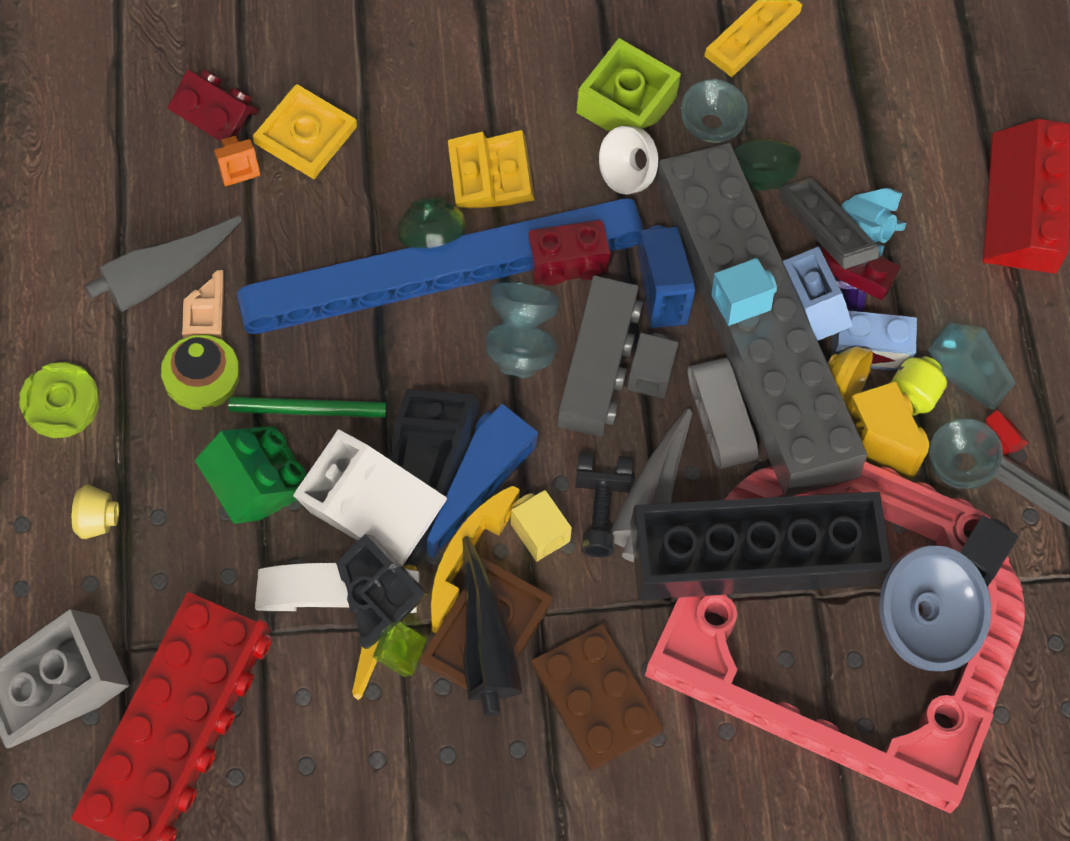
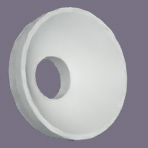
M620 126L611 130L604 138L599 152V166L603 179L612 190L620 194H633L646 189L653 182L658 168V152L650 135L643 129L633 126ZM640 148L645 152L647 158L646 165L642 170L635 162L636 152Z

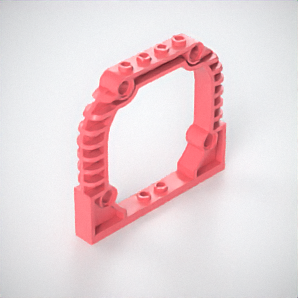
M867 462L864 463L860 478L794 495L880 492L885 520L936 541L937 546L948 547L958 552L961 551L968 539L964 531H973L982 515L991 519L990 516L975 509L966 500L960 498L951 499L937 493L932 486L926 483H914L900 477L891 468L877 467ZM770 466L761 468L746 477L729 493L725 500L785 496L773 467ZM1007 556L998 573L987 587L991 601V622L982 647L970 661L962 666L951 696H938L932 700L919 719V729L909 734L892 738L884 752L840 733L839 728L829 721L822 719L813 721L800 715V710L785 702L775 704L731 684L737 672V667L730 655L726 640L735 625L737 610L735 604L726 595L678 597L648 663L645 676L951 814L962 800L994 715L992 712L1022 635L1025 620L1023 589ZM709 613L718 614L724 620V624L719 626L711 625L705 619V615ZM944 714L951 721L952 728L947 729L938 725L934 715Z

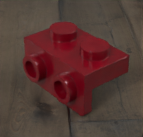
M203 69L201 73L187 70L167 107L170 111L219 141L232 136L237 137L249 114L257 115L260 110L250 103L252 96L236 87H232L231 91L220 85L223 79L206 69Z
M596 220L529 231L528 239L532 253L531 277L533 285L555 286L565 280L579 278L593 280V276L600 277L607 274L610 250L603 221Z
M824 247L821 250L835 278L879 300H883L887 296L901 266L879 256L877 259L843 269Z

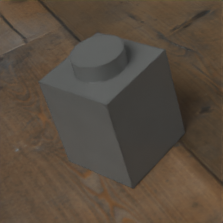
M641 333L630 371L627 390L665 399L678 342L672 341L667 336L658 333L650 335Z

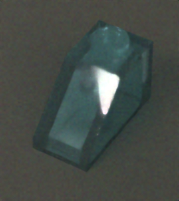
M949 323L928 349L933 359L941 365V371L949 381L989 409H995L1016 383L984 327Z

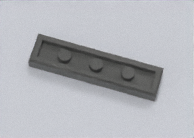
M810 177L778 188L780 201L843 269L879 258V246L813 178Z

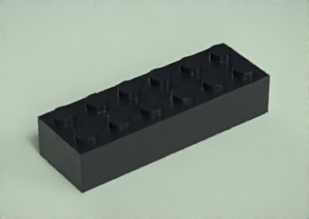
M880 492L635 505L630 521L638 600L881 586L891 568Z

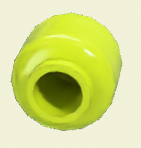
M912 357L904 360L890 382L896 381L901 393L908 395L913 408L912 415L930 412L947 387L946 376L941 371V365L930 357Z

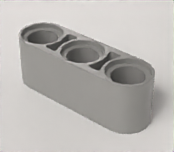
M728 358L688 366L687 373L690 389L717 468L723 469L757 461V441Z

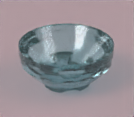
M705 80L698 82L690 87L682 99L681 117L683 124L693 136L700 140L712 143L730 140L742 130L746 122L748 106L744 95L735 86L725 81ZM705 115H716L721 119L722 125L718 128H708L702 123L701 119Z
M498 283L491 287L490 303L503 319L502 322L510 327H518L525 330L537 329L538 325L556 315L560 304L558 295L533 285Z
M509 323L495 326L487 333L486 351L490 358L498 365L500 371L507 375H516L520 378L533 376V373L550 365L556 353L557 344L552 336L536 327Z
M957 419L946 423L938 429L931 441L929 456L934 472L942 481L956 488L971 489L985 485L995 476L1002 463L1003 449L998 435L986 424L974 419ZM959 453H968L974 457L976 465L969 471H961L954 466L952 460Z

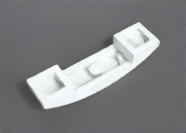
M306 563L267 567L258 570L255 609L258 611H297V607L349 608L347 602L348 592L345 583L340 578L336 563ZM406 569L419 583V572ZM415 607L410 613H417V607Z

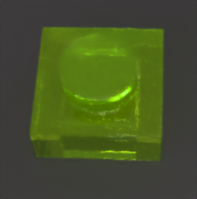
M399 622L379 640L372 658L403 677L411 676L414 674L427 639Z

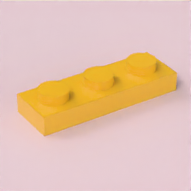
M757 0L706 48L704 57L730 77H733L800 14L802 4L797 0Z

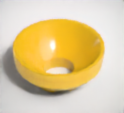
M856 346L838 355L833 354L828 361L829 369L846 407H848L852 395L861 393L865 386L873 360L872 350Z

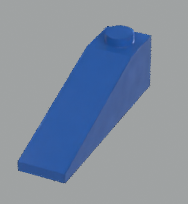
M503 404L493 413L491 411L486 412L475 426L476 432L446 496L447 500L440 509L427 538V554L432 558L454 537L467 518L485 503L537 448L538 432Z

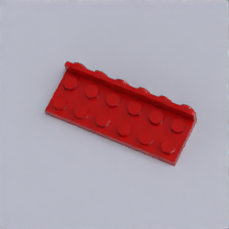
M187 591L71 820L115 841L175 840L178 829L174 825L181 811L187 813L191 808L197 794V789L193 787L200 773L206 774L212 766L216 756V750L213 747L219 735H226L234 721L235 712L232 711V708L238 696L245 697L254 679V674L250 672L257 658L263 660L269 651L273 637L269 636L271 631L267 622L258 619L256 622Z

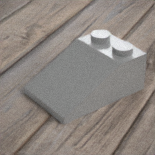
M69 609L0 658V736L6 748H12L93 711L130 686L98 615Z

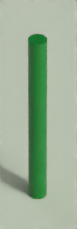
M229 397L228 405L229 412L386 418V402Z

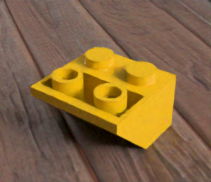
M896 381L852 395L847 410L866 450L865 462L877 467L891 468L900 477L913 481L929 451V441L923 428H918L912 416L913 408L908 395L901 393Z

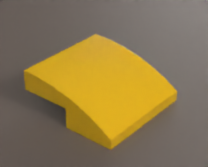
M522 130L491 138H486L482 131L448 140L457 207L485 208L507 206L535 200L526 136Z

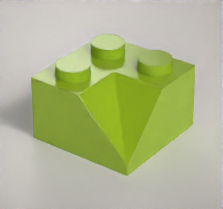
M618 38L579 88L576 113L606 131H611L620 126H633L643 129L658 123L677 98L681 73Z

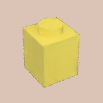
M546 490L535 496L533 493L527 494L514 504V508L511 510V526L536 562L570 542L572 527Z

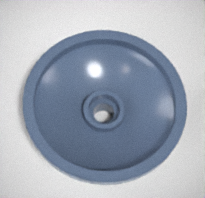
M944 546L919 547L901 556L890 568L884 579L879 601L880 619L886 638L901 658L919 669L947 671L964 665L977 654L989 631L991 601L984 578L977 567L966 556ZM919 603L921 604V606H922V608H923V612H922V615H921V616H920L919 611H918Z

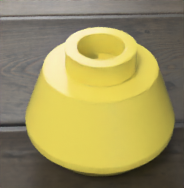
M86 484L76 491L72 505V528L76 535L81 539H89L108 533L111 526L117 525L119 503L112 500L110 493L90 484Z

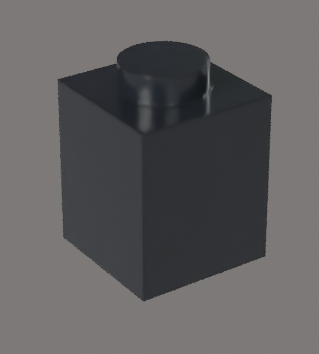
M982 515L960 553L977 567L988 587L1019 536L1011 532L1010 528L1002 521L989 519Z

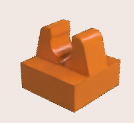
M236 136L221 140L223 147L215 149L214 152L225 187L261 176L255 150L250 139L239 142Z

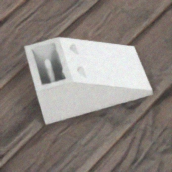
M339 429L293 494L311 514L354 539L359 540L364 534L374 536L402 566L447 500L445 496L370 446Z

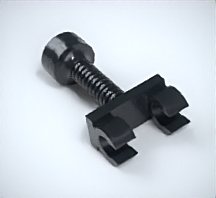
M579 452L575 488L595 489L591 531L583 534L581 551L591 557H609L613 554L615 539L614 535L607 532L610 491L629 493L633 457L618 456L616 474L592 472L594 453Z

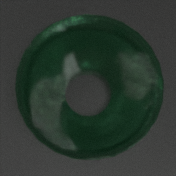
M753 140L739 145L734 150L747 182L752 185L751 188L756 190L779 189L783 184L795 177L799 171L801 154L795 147L781 141Z
M441 197L421 198L412 202L411 207L403 214L397 224L399 241L406 246L414 248H431L445 245L457 240L466 231L463 213Z

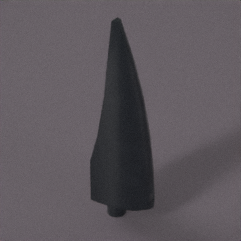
M465 536L462 539L466 592V637L463 665L468 700H482L484 716H495L501 713L500 698L520 695L523 691L511 638L497 595L471 539Z

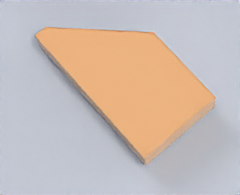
M217 270L205 285L198 291L194 290L184 299L182 328L184 339L192 335H210L223 339V270Z

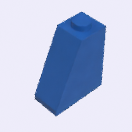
M653 226L647 230H640L637 251L650 328L687 325L694 298L695 285L678 227Z

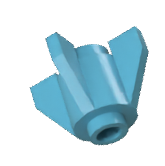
M891 188L854 195L850 200L844 201L841 205V208L879 246V256L882 255L884 246L877 242H887L894 231L904 230L907 224L898 220L896 215L891 213V211H897L902 196L901 192Z

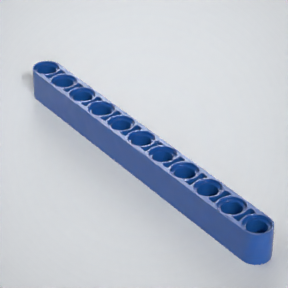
M620 199L250 284L239 289L236 293V298L245 331L251 334L265 333L531 271L532 253L528 239L530 230L601 220L604 224L609 250L613 252L636 246L640 230H644L635 201L632 199Z

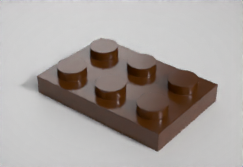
M483 558L482 563L497 595L508 627L516 661H518L553 603V597ZM464 588L421 656L420 663L467 690L463 665L466 637V592Z
M603 624L531 660V667L590 772L663 733L662 725Z

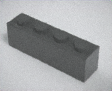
M593 276L559 409L557 427L603 438L606 424L614 425L618 403L612 402L614 390L622 391L627 370L620 367L622 356L630 357L635 335L628 332L631 322L638 324L643 301L636 300L638 285Z

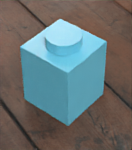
M758 258L714 273L711 296L728 326L770 311L777 286L772 273L768 270L765 271Z

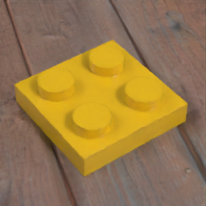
M296 84L254 133L253 141L257 146L315 179L357 128V120Z

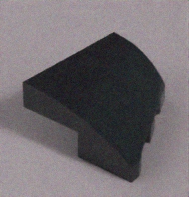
M364 534L336 562L340 578L347 588V602L350 612H354L361 635L358 639L364 649H369L429 595L372 535Z

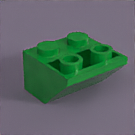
M276 426L221 430L195 459L196 464L233 524L263 520L297 501L293 494L307 476L304 467L297 461L286 444L285 437L278 431Z

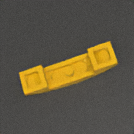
M515 486L499 492L478 507L462 524L449 543L439 564L432 590V632L436 633L459 597V588L452 585V582L464 564L462 539L468 536L475 546L485 529L500 536L511 517V510L514 508V504L519 500L520 489Z

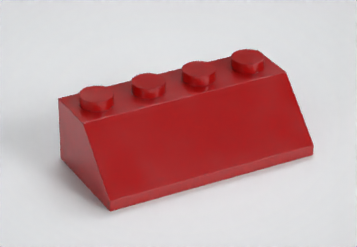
M1036 119L992 134L982 263L1056 274L1067 256L1069 248L1070 123Z

